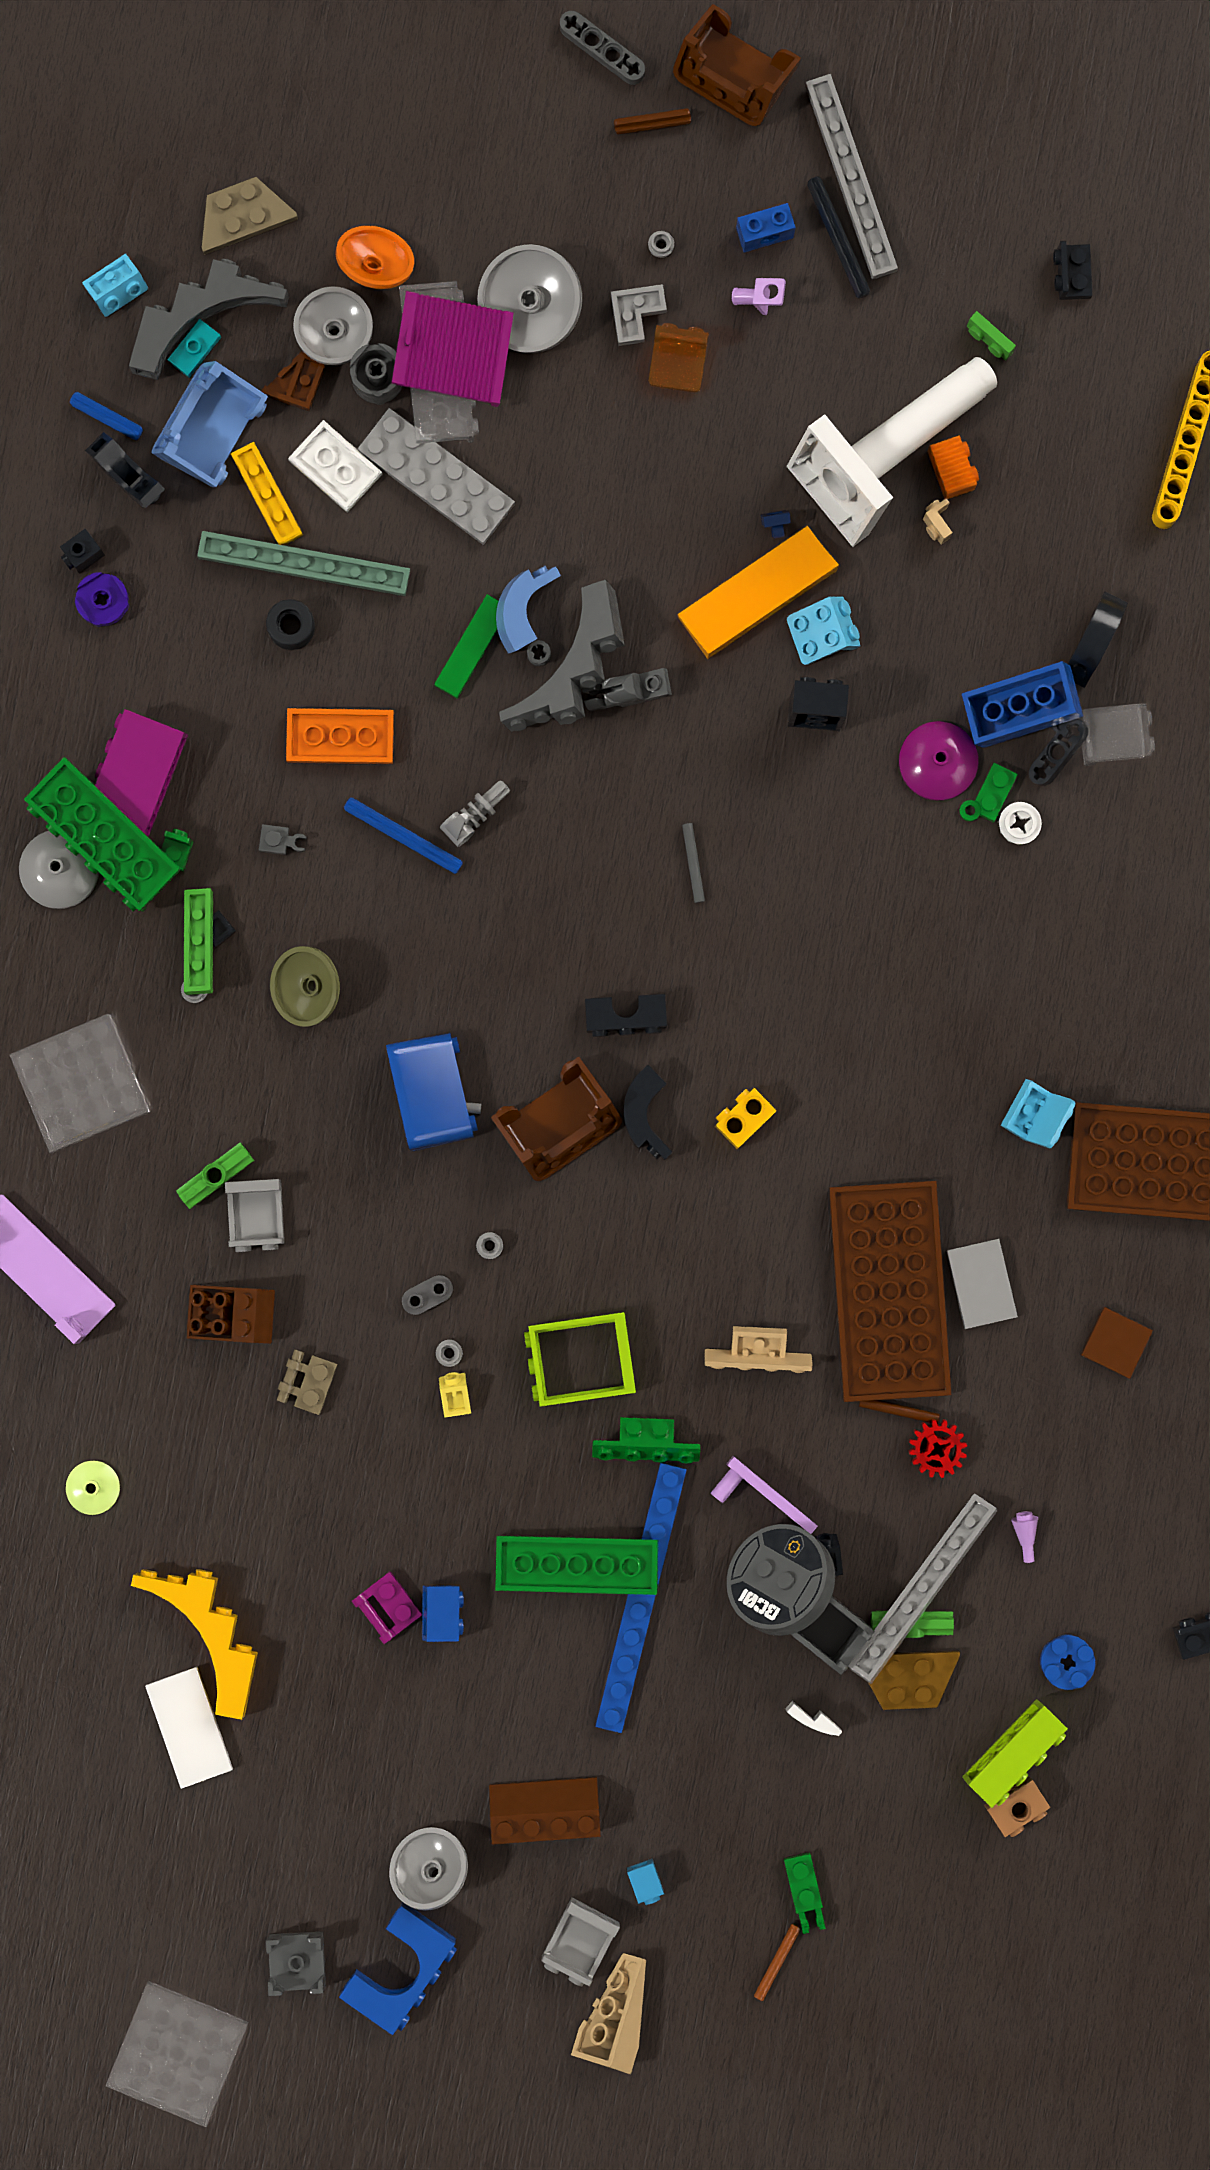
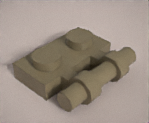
M294 1349L292 1358H288L286 1364L288 1369L283 1382L280 1381L278 1386L280 1391L277 1401L287 1403L289 1395L293 1394L297 1396L295 1407L320 1415L338 1364L312 1355L309 1365L301 1363L304 1352ZM298 1371L306 1373L301 1388L293 1385Z

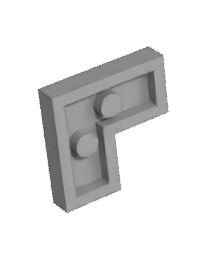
M663 284L611 292L618 346L644 342L641 317L667 313Z

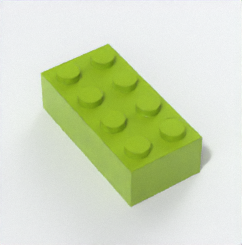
M1036 1699L962 1777L991 1808L996 1804L1000 1806L1009 1797L1008 1791L1014 1785L1019 1786L1028 1777L1026 1772L1033 1765L1038 1766L1047 1757L1045 1752L1052 1745L1056 1747L1066 1737L1064 1732L1068 1728Z

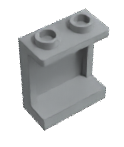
M281 1180L225 1182V1193H227L229 1247H235L236 1252L252 1251L251 1246L262 1245V1250H278V1244H285Z
M571 1897L542 1954L541 1961L545 1963L544 1967L555 1974H559L560 1971L569 1976L568 1979L578 1986L582 1987L584 1984L590 1986L608 1946L620 1928V1922Z

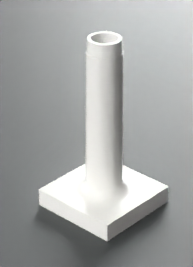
M979 357L973 358L852 446H850L827 416L823 415L808 426L787 467L851 546L854 547L870 534L893 499L878 478L985 398L986 394L997 387L995 373L985 360Z

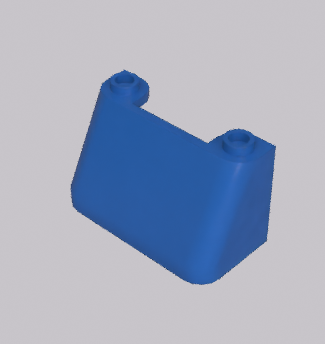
M451 1033L386 1045L409 1149L413 1152L474 1138L473 1131H477L478 1128L475 1115L469 1116L455 1055L460 1053L457 1037L452 1038Z

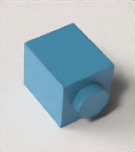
M653 1859L627 1867V1873L638 1904L644 1902L645 1905L659 1901L664 1891Z

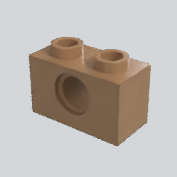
M1030 1776L1019 1786L1014 1785L1008 1791L1009 1797L1000 1806L996 1804L991 1808L988 1804L984 1805L1004 1837L1018 1835L1025 1829L1023 1825L1031 1820L1033 1822L1039 1821L1047 1815L1046 1810L1051 1808ZM1018 1802L1024 1803L1025 1811L1021 1815H1014L1012 1813L1013 1806Z

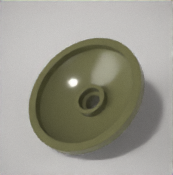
M309 946L294 947L283 953L275 963L271 973L270 992L273 1003L280 1015L294 1025L314 1026L325 1021L334 1011L340 994L339 976L331 959L319 949Z

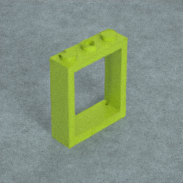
M624 1312L528 1326L529 1332H524L526 1348H532L533 1358L528 1359L530 1375L535 1374L537 1385H532L534 1401H539L540 1406L636 1393ZM615 1322L624 1385L547 1396L538 1333Z

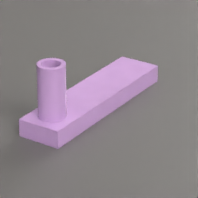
M734 1456L727 1462L731 1469L711 1492L715 1498L724 1503L742 1479H744L807 1532L812 1534L817 1528L813 1521Z

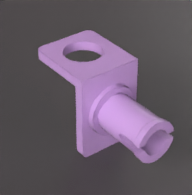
M756 278L755 289L734 288L732 302L734 305H754L762 315H767L768 305L781 306L783 304L786 281L782 278ZM776 285L778 287V294L776 297L769 299L770 289L768 286Z

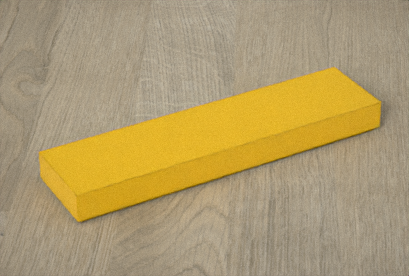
M252 442L232 452L231 456L278 545H286L303 536L255 443Z

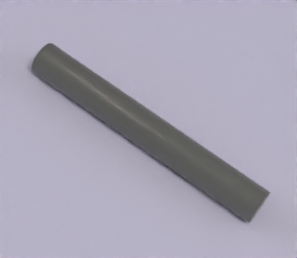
M693 823L683 824L682 828L694 902L702 903L705 902Z

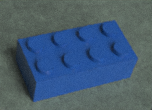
M1063 661L962 693L974 744L982 748L1083 717L1071 667Z

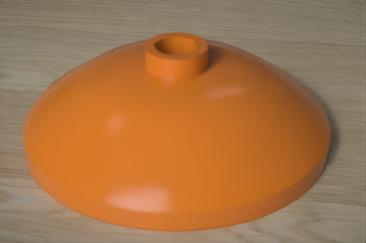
M377 226L355 227L345 232L337 243L336 259L341 270L353 281L363 286L374 289L393 288L407 281L413 271L414 255L411 248L399 235L385 228Z

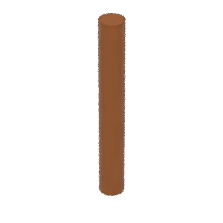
M792 1923L754 1994V1997L758 2000L763 2001L801 1930V1927Z

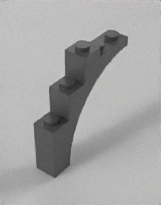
M213 259L205 289L194 282H188L187 284L179 283L171 312L159 305H154L153 308L145 306L129 363L132 374L158 380L164 363L175 345L194 327L199 319L203 321L223 310L243 305L268 304L287 307L289 300L287 289H284L283 285L276 282H269V284L261 283L257 278L244 275L242 278L240 268L234 261L229 259H221V261Z
M606 579L581 588L582 612L580 625L570 651L553 676L535 693L520 703L499 712L500 721L511 732L524 730L527 726L536 723L548 722L551 718H555L562 725L572 724L577 719L585 717L581 689L592 688L596 684L605 681L600 654L609 653L616 648L625 646L616 591Z

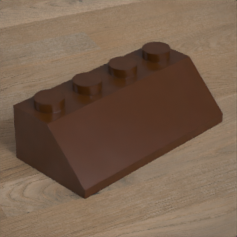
M597 1777L489 1784L492 1844L601 1837Z

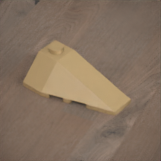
M622 1954L606 1981L607 1988L600 1999L596 1998L592 2006L595 2009L588 2021L583 2020L579 2027L571 2053L572 2056L631 2074L639 2048L646 1968L645 1959Z

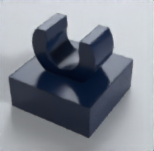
M787 510L760 514L762 525L764 527H771L774 539L784 537L782 524L791 523L790 513Z

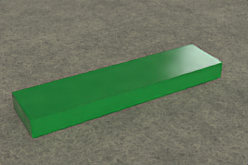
M488 594L485 596L434 684L435 687L456 699L460 696L498 630L496 611L499 601Z

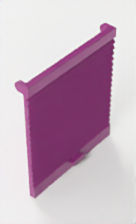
M406 291L391 384L491 403V406L498 407L501 399L514 312Z

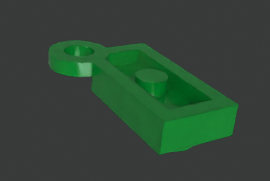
M993 763L975 801L967 800L960 806L959 813L961 818L970 822L981 816L994 823L1018 774ZM967 806H972L975 809L973 815L966 814L965 808Z

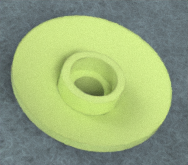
M87 1461L79 1464L71 1471L66 1482V1494L69 1502L76 1510L88 1515H96L109 1510L115 1504L120 1492L117 1474L109 1465L100 1461ZM89 1483H93L96 1486L94 1493L87 1491Z

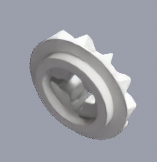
M1012 803L1001 813L999 819L1000 833L1009 842L1017 845L1029 843L1038 836L1041 830L1040 814L1035 807L1028 803ZM1016 816L1020 820L1030 819L1024 825V832L1019 827L1010 828L1016 822Z

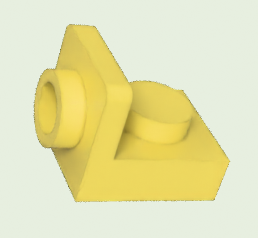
M452 1372L439 1377L444 1417L471 1414L466 1374Z

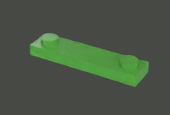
M211 888L184 890V993L186 995L213 993V891Z

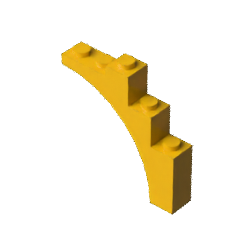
M142 1569L141 1573L134 1574L131 1586L150 1591L169 1601L183 1612L200 1632L210 1651L216 1672L217 1702L215 1715L242 1720L246 1713L258 1652L252 1651L251 1646L236 1644V1648L232 1647L238 1615L232 1614V1609L225 1607H216V1611L212 1610L218 1578L212 1577V1572L196 1569V1573L188 1575L187 1583L183 1582V1577L168 1575L167 1579L157 1577V1572Z

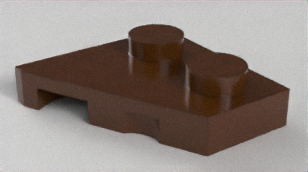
M301 351L289 366L284 367L278 373L277 378L268 386L265 385L262 388L261 392L271 399L310 412L326 364L316 362Z

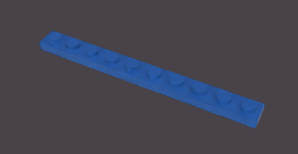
M660 1463L642 1535V1539L659 1540L658 1584L687 1470ZM627 1595L596 1721V1727L622 1733L656 1595Z

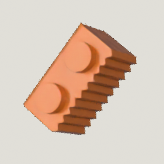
M960 435L929 446L927 452L944 499L953 498L975 490L977 481H979V475L976 467L970 466L968 460L970 450L967 442L961 441Z

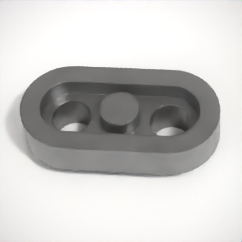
M438 1275L414 1286L404 1293L402 1297L403 1308L408 1313L417 1315L435 1307L450 1298L453 1292L452 1283L447 1277ZM440 1283L444 1286L443 1293H435L434 1286ZM413 1296L420 1298V1304L416 1307L410 1303V1299Z

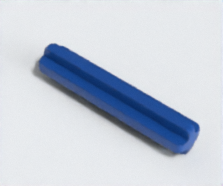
M75 392L72 395L70 404L78 410L134 440H138L141 436L143 429L140 425L79 392Z

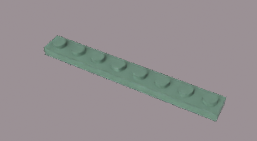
M202 531L197 555L198 559L401 596H406L410 576V568Z

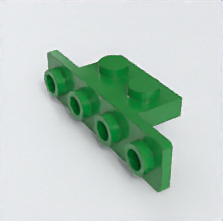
M620 1417V1441L594 1440L592 1457L601 1460L626 1459L627 1461L653 1460L654 1462L679 1461L681 1463H692L693 1461L698 1462L700 1459V1444L674 1443V1419Z

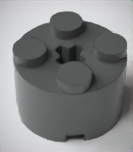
M378 343L362 346L355 352L350 363V376L356 393L365 401L377 405L385 404L394 399L403 387L391 384L396 351L386 344ZM380 371L382 372V374H381L380 376H378V375L373 376V374H372L373 372H376V373H379Z

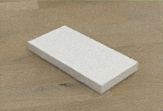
M198 1666L145 1686L181 1789L233 1770Z

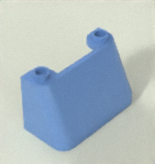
M218 362L203 363L194 374L155 442L152 454L211 487L220 486L228 475V472L225 471L227 465L224 464L247 422L255 416L259 418L263 414L267 406L265 401L268 396Z

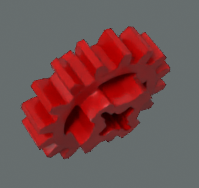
M932 1419L931 1426H927L924 1422L921 1423L923 1430L920 1432L914 1429L913 1432L917 1438L909 1439V1443L914 1445V1448L908 1450L910 1455H916L912 1463L914 1465L921 1463L919 1471L923 1473L928 1469L929 1477H933L935 1472H938L939 1476L944 1478V1471L947 1470L953 1475L954 1470L952 1467L956 1465L961 1468L962 1464L959 1458L967 1457L966 1453L961 1451L962 1448L967 1447L966 1442H960L964 1434L962 1432L955 1434L957 1426L952 1424L948 1428L947 1421L944 1419L940 1425L937 1424L935 1419ZM934 1431H943L948 1433L949 1436H936ZM926 1437V1447L920 1452L921 1442ZM934 1443L944 1444L941 1448V1454H938L936 1451L931 1453L934 1450ZM955 1445V1454L950 1460L948 1457L950 1449ZM932 1459L940 1461L942 1465H930L927 1463V1461L929 1462Z

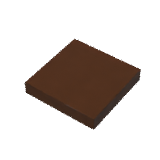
M1103 1307L1080 1355L1130 1379L1153 1330Z

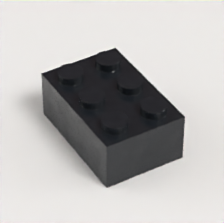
M801 677L800 681L795 680L790 695L788 727L840 731L847 716L849 685H844L843 681L829 679L827 683L816 682V679L811 677Z

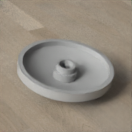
M520 245L504 251L489 264L480 281L478 306L514 312L508 348L521 353H539L557 346L572 332L581 312L582 290L575 270L563 256L544 246Z

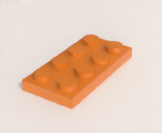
M287 708V763L393 764L394 710Z

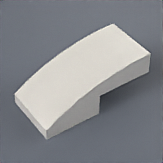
M793 1701L786 1707L787 1713L812 1729L837 1736L842 1733L840 1727L820 1710L812 1718Z

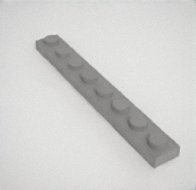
M831 74L807 81L805 87L871 278L873 280L897 272L898 267Z
M975 1493L875 1628L870 1641L866 1642L848 1665L850 1670L872 1684L996 1514V1507Z

